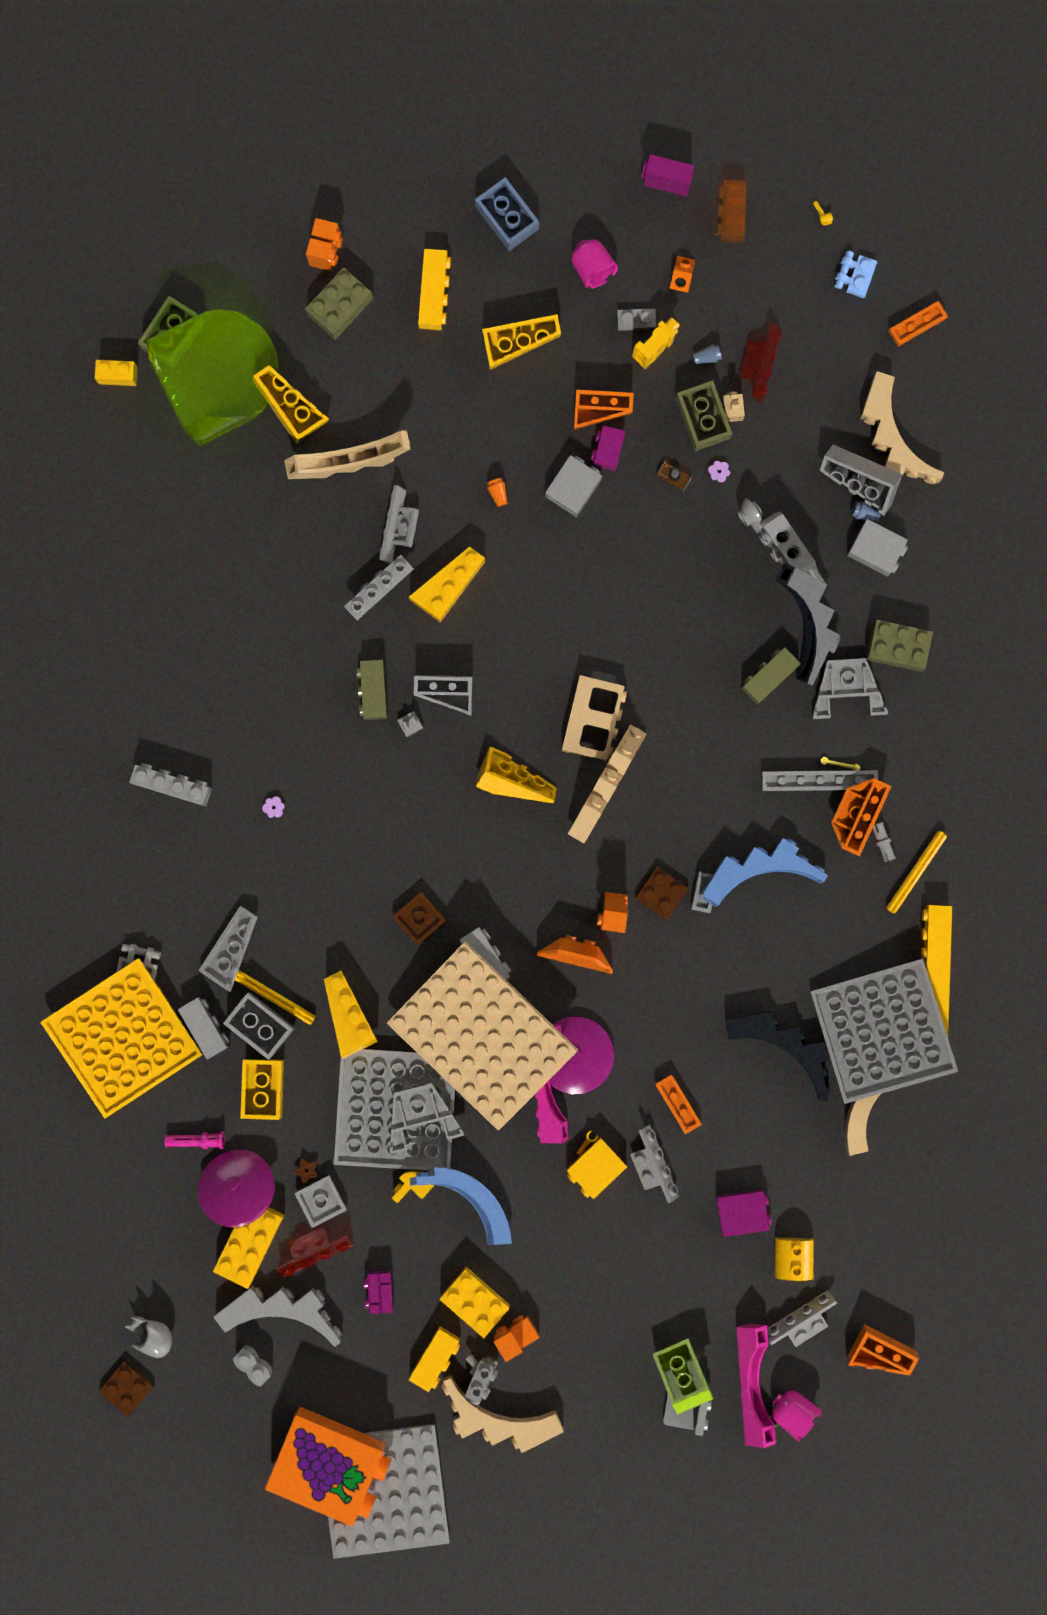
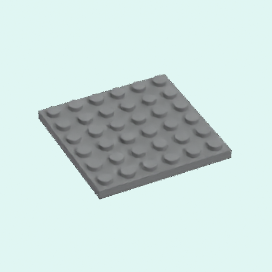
M923 959L810 991L844 1104L958 1072Z
M362 1049L345 1059L341 1058L334 1165L412 1170L450 1169L452 1139L447 1140L442 1120L403 1130L408 1148L406 1151L390 1155L394 1092L432 1083L452 1115H454L455 1089L417 1052Z
M435 1424L364 1433L385 1442L386 1445L382 1455L392 1458L383 1482L375 1478L371 1481L367 1492L377 1497L368 1519L357 1515L352 1527L328 1517L333 1559L449 1544L450 1538Z

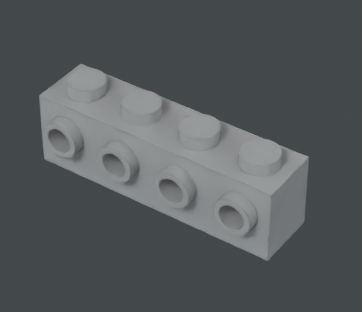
M141 763V766H134L130 784L198 805L207 806L212 788L206 787V782L196 780L193 783L188 781L189 777L178 774L177 777L170 775V771L159 769V772L152 770L153 766Z

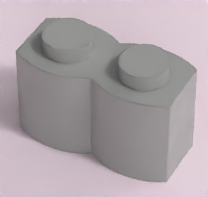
M245 1345L233 1358L236 1367L247 1373L250 1381L261 1387L273 1373L271 1366L265 1360L260 1359L257 1352L249 1345Z

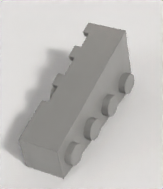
M832 445L827 451L820 468L822 473L839 485L843 484L848 487L849 492L854 495L858 494L865 499V503L870 507L873 505L879 509V513L883 516L892 505L902 474L836 445Z

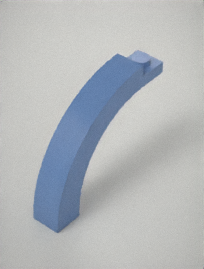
M431 1168L428 1169V1172L416 1173V1177L410 1178V1186H443L465 1197L476 1209L482 1220L487 1245L512 1244L509 1224L500 1204L494 1195L473 1177L452 1169Z

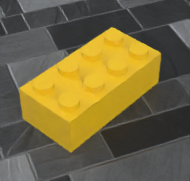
M268 1207L264 1214L254 1222L245 1226L234 1227L213 1272L248 1289L285 1215Z

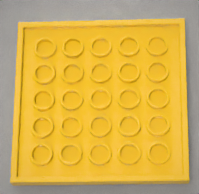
M140 958L40 1022L104 1118H107L203 1055Z

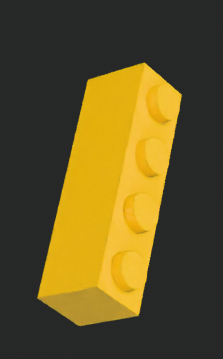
M424 249L419 329L442 330V324L446 325V313H443L444 306H447L448 294H445V287H449V276H446V272L451 266V257H448L447 250Z

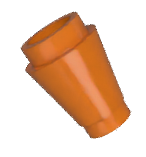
M502 478L487 482V489L497 507L508 504L505 481L503 482Z

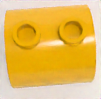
M775 1238L774 1277L791 1281L812 1280L814 1271V1239Z

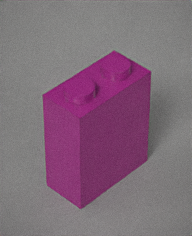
M650 154L649 161L645 160L641 178L644 179V186L687 197L695 166Z
M762 1189L716 1196L723 1237L769 1231V1225H772L771 1215L766 1211L769 1200L768 1195L764 1194Z

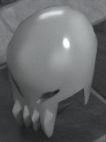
M135 1316L132 1317L134 1319L131 1322L132 1325L125 1326L127 1329L140 1335L141 1343L134 1342L132 1344V1347L153 1358H162L170 1352L172 1347L171 1332L162 1322Z

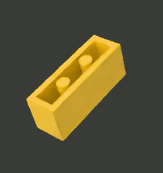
M439 1326L412 1371L409 1381L427 1392L431 1388L435 1389L440 1381V1378H438L441 1371L445 1372L450 1365L448 1359L451 1354L456 1355L461 1346L458 1344L460 1338Z

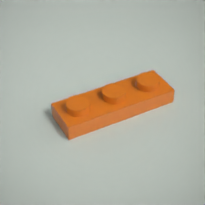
M937 301L890 328L889 333L899 347L946 320L948 316L940 302Z
M672 1074L655 1084L685 1134L702 1125Z

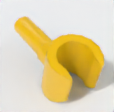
M815 201L813 205L820 215L821 224L824 226L832 224V214H824L819 203Z
M592 1131L587 1132L585 1135L586 1140L576 1153L581 1155L590 1143L598 1139V1135L595 1136L594 1140H590L588 1136Z

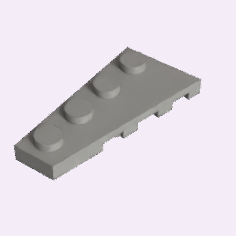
M240 906L198 971L231 992L258 917Z

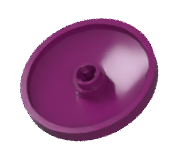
M566 1017L553 1023L561 1024V1033L578 1051L550 1078L551 1086L569 1094L587 1093L599 1087L609 1076L614 1062V1049L607 1032L596 1022L584 1017Z
M232 1150L217 1156L204 1169L198 1184V1200L202 1210L212 1221L225 1227H241L257 1220L268 1209L275 1192V1180L271 1168L263 1158L247 1150Z

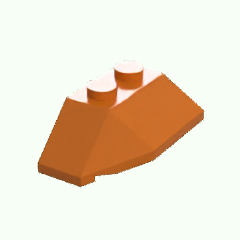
M873 778L846 789L831 822L842 849L857 856L861 855L892 786Z
M565 935V939L559 938L537 952V956L610 974L613 972L600 948L595 946L593 941L584 939V942L581 943L576 941L577 937Z

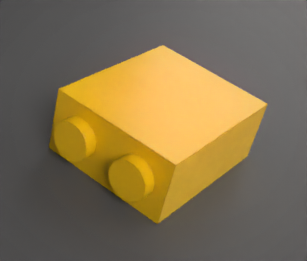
M599 1137L566 1168L568 1172L566 1176L574 1184L576 1182L579 1183L582 1187L580 1191L587 1198L591 1196L594 1199L627 1168V1165Z

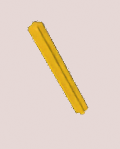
M938 831L887 905V910L892 913L897 912L947 838L945 833Z
M238 970L235 981L307 1024L311 1025L316 1017L314 1014Z

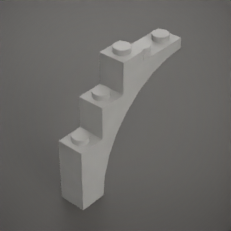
M252 1285L213 1317L225 1333L238 1324L252 1319L285 1317L298 1320L313 1327L324 1335L334 1347L342 1341L340 1329L336 1325L332 1326L329 1322L330 1317L325 1310H320L325 1304L323 1301L325 1297L319 1290L316 1291L314 1288L296 1301L293 1300L295 1298L293 1293L284 1287L264 1300L262 1291Z

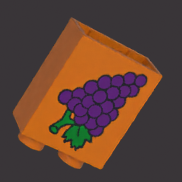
M299 1407L265 1490L353 1527L357 1515L368 1519L377 1496L367 1491L373 1478L383 1482L392 1458L382 1455L386 1445L385 1442Z

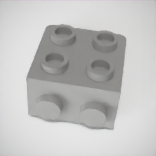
M667 1394L663 1422L668 1426L694 1430L695 1435L703 1436L704 1430L707 1431L709 1419L706 1418L707 1411L711 1410L712 1400L677 1414Z

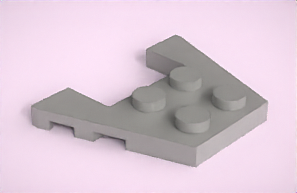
M866 658L829 660L826 662L812 719L831 718L829 698L868 696L870 716L888 715V710L883 703L882 696L878 691Z
M432 1083L394 1092L390 1155L408 1150L403 1130L442 1120L447 1140L464 1136L463 1130Z

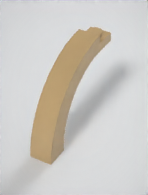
M880 1094L851 1103L845 1123V1146L849 1156L868 1151L866 1141L867 1120L870 1110Z

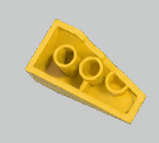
M489 747L478 773L476 787L492 794L554 803L557 790L555 786L539 775L534 776L526 771V766L523 764L519 766L511 760L513 757L507 753Z

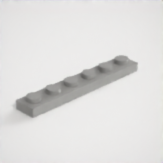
M878 770L762 772V791L846 790L851 786L873 778L878 780Z

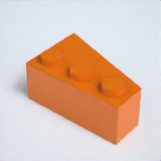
M576 390L574 430L632 414L634 393Z
M605 892L602 914H598L597 925L600 926V930L625 933L628 916V906H626L628 904V895Z
M865 1324L846 1357L848 1366L856 1365L866 1367L867 1369L875 1368L885 1370V1372L909 1376L919 1360L916 1350Z

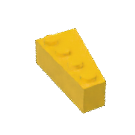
M557 314L482 329L490 370L561 336Z
M267 366L253 376L252 381L295 443H298L328 422V417L307 401L299 391L288 384L271 366Z
M468 547L410 595V601L441 623L483 566L485 558L471 547Z
M342 971L325 978L324 983L341 1058L345 1059L376 1043L377 1040Z

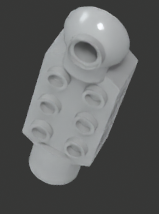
M745 498L738 516L745 526L751 525L755 532L761 535L759 539L764 546L770 548L772 551L770 555L775 562L778 561L781 566L784 563L794 566L825 583L818 573L815 560L781 512H777L762 520L763 513L760 507L754 501L751 503L750 500ZM776 538H781L784 543L778 542ZM787 553L792 554L794 559L789 558Z

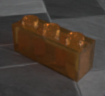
M724 180L723 186H719V198H722V205H718V217H721V223H718L717 235H721L720 242L743 243L747 181Z

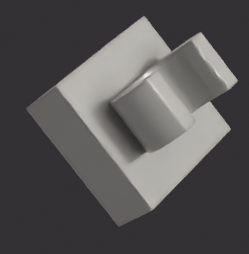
M414 711L397 720L406 737L423 729Z

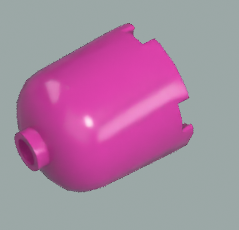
M595 239L580 241L571 255L572 264L586 288L590 286L591 289L603 285L607 282L606 278L611 273L614 276L618 270L617 264L604 245Z
M792 1390L787 1391L783 1396L778 1394L773 1401L775 1405L772 1413L774 1420L798 1442L814 1426L812 1421L815 1417H820L822 1413L819 1407L800 1393Z

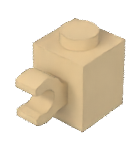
M737 392L726 393L722 398V406L728 422L743 421L745 417L743 395L737 394Z

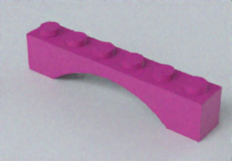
M552 1024L561 1032V1024ZM549 1080L535 1094L538 1102L536 1116L539 1118L537 1134L540 1137V1143H564L569 1139L568 1123L555 1103Z
M745 1324L737 1327L745 1445L766 1448L776 1444L775 1425L764 1406L759 1385L761 1360L769 1345L767 1325Z

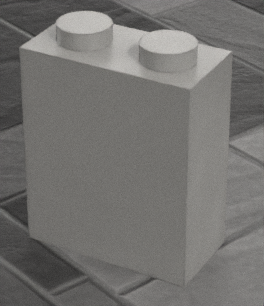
M570 455L546 491L545 497L577 517L601 482L602 475H600L601 472L595 467L591 466L589 468L584 464L585 461L580 457H572Z
M867 519L847 556L888 577L891 572H896L900 564L897 560L899 556L903 557L907 551L908 546H906L908 540Z

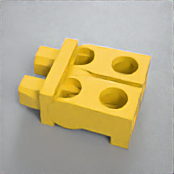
M672 317L666 323L661 321L653 331L652 336L644 344L639 341L634 346L632 357L646 370L665 350L666 346L669 348L673 344L674 337L678 332L677 329L680 326L679 323Z

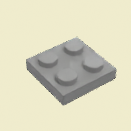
M330 1175L294 1193L312 1228L347 1210Z

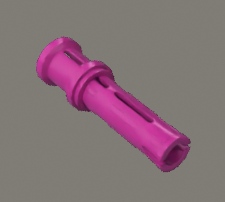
M204 1132L201 1135H165V1147H202L203 1149L219 1147L224 1149L225 1146L224 1132L219 1134Z

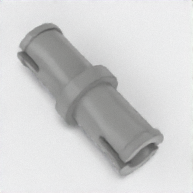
M880 822L879 824H874L873 831L877 839L876 845L880 848L884 862H887L896 857L890 844L891 838L887 836L884 823Z

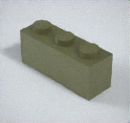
M778 648L771 655L772 660L768 664L764 661L757 668L759 672L754 677L749 675L743 681L745 685L742 687V690L757 705L801 664L786 648L782 650Z
M360 661V666H357V677L361 678V685H358V695L362 697L363 703L359 704L360 716H363L364 720L388 719L384 661Z

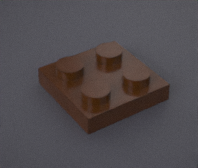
M657 867L635 898L667 920L688 891V888Z
M422 892L417 894L392 916L417 946L446 921Z
M125 1360L99 1390V1393L128 1417L155 1385Z

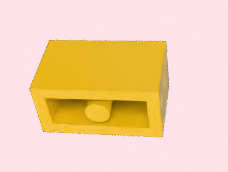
M96 360L95 380L99 384L137 386L138 367L134 361Z

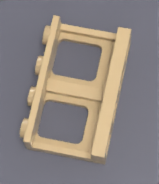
M580 675L562 752H571L600 759L604 762L607 761V758L612 757L614 747H610L612 739L616 740L618 729L615 728L616 721L621 720L623 710L619 708L621 702L625 703L627 692L624 691L625 686ZM593 688L609 690L618 694L613 714L589 708L588 705ZM584 725H591L609 731L604 751L580 746L579 742Z

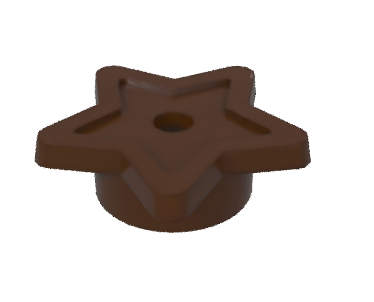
M301 1158L300 1167L295 1169L294 1173L301 1176L303 1183H306L309 1178H318L315 1171L317 1162H307Z

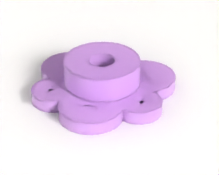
M715 461L714 465L708 468L711 479H717L718 482H724L726 477L730 475L727 462L720 463Z
M279 797L268 798L262 810L268 813L269 818L274 816L279 818L283 814L282 810L285 808V805L281 803Z

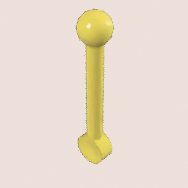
M822 757L820 760L823 765L832 764L851 768L854 771L860 770L858 764L850 765L831 761L827 757Z

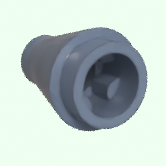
M712 344L699 352L693 353L696 364L716 363L722 359L719 344Z
M856 501L851 510V515L855 519H868L878 522L881 516L878 510L870 507L863 501Z

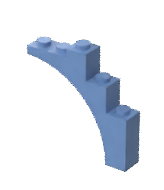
M782 838L770 856L767 855L768 852L763 848L754 847L742 865L739 864L740 861L732 856L724 857L700 897L717 907L724 897L739 883L763 873H795L808 877L820 884L826 880L828 875L824 873L825 870L823 868L809 864V860L804 856H797L796 853L799 848L795 846L796 843L793 840Z

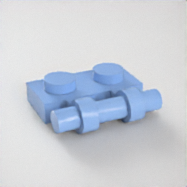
M847 251L845 257L842 258L840 272L837 273L835 278V288L842 289L843 284L849 285L847 293L865 298L877 261L859 255L856 262L852 260L854 253ZM849 268L854 269L852 277L847 276Z

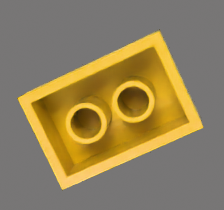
M243 1059L241 1119L280 1120L282 1118L284 1060Z
M465 1267L440 1296V1300L483 1338L510 1308V1304L468 1267Z

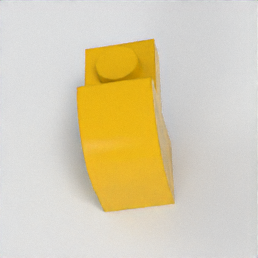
M409 1170L399 1177L404 1184L399 1183L394 1188L392 1199L398 1203L410 1189L423 1199L434 1185L410 1186V1178L416 1177V1173H423V1171Z

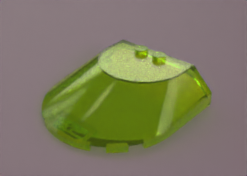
M211 310L198 314L146 340L149 360L184 431L198 446H203L251 421L268 406V402L252 379L255 374L267 366H271L277 372V368H279L278 358L274 345L265 330L259 324H255L250 320L248 316L236 311Z

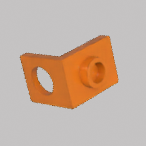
M677 256L670 289L688 293L696 260ZM677 278H683L685 279L686 284L684 286H678L675 280Z

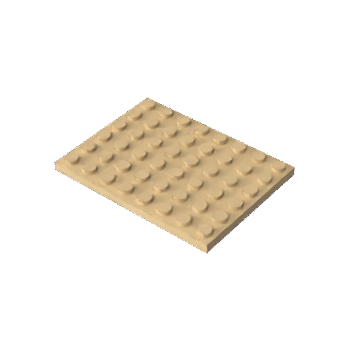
M466 941L387 1022L402 1039L498 1131L578 1051L559 1030Z

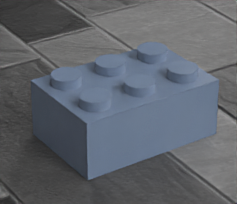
M506 177L475 199L476 209L508 251H511L539 230L538 219Z

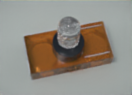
M666 461L657 476L682 491L685 490L692 478Z

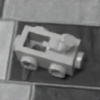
M471 1354L466 1360L473 1367L470 1373L473 1375L465 1397L469 1398L468 1401L472 1404L479 1405L489 1395L491 1390L488 1388L490 1381L494 1382L498 1374L496 1370L498 1361L491 1357H484L478 1362Z

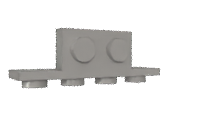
M394 485L391 493L386 528L383 532V544L380 549L379 560L388 564L393 562L396 546L412 547L419 510L416 508L403 507L407 490L397 485Z
M400 555L386 569L377 572L374 580L364 584L360 588V592L344 607L358 621L414 569Z
M647 1125L639 1130L645 1148L635 1151L630 1155L644 1190L661 1185L667 1202L671 1203L679 1197L678 1188L674 1184L671 1171L663 1158V1151L659 1148L656 1134L651 1126Z
M829 1290L768 1327V1341L770 1344L773 1345L788 1335L795 1347L827 1328L828 1325L821 1314L837 1304Z

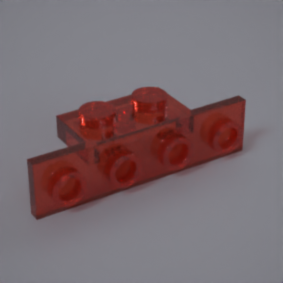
M774 324L769 326L766 342L748 341L739 376L746 380H756L752 397L759 403H763L764 397L767 394V384L772 375L773 360L776 358L777 345L781 339V330Z
M323 1226L288 1242L293 1260L277 1266L276 1269L282 1277L291 1276L295 1271L309 1268L313 1263L327 1260L331 1255L345 1252L354 1245L348 1236L330 1243L327 1231Z

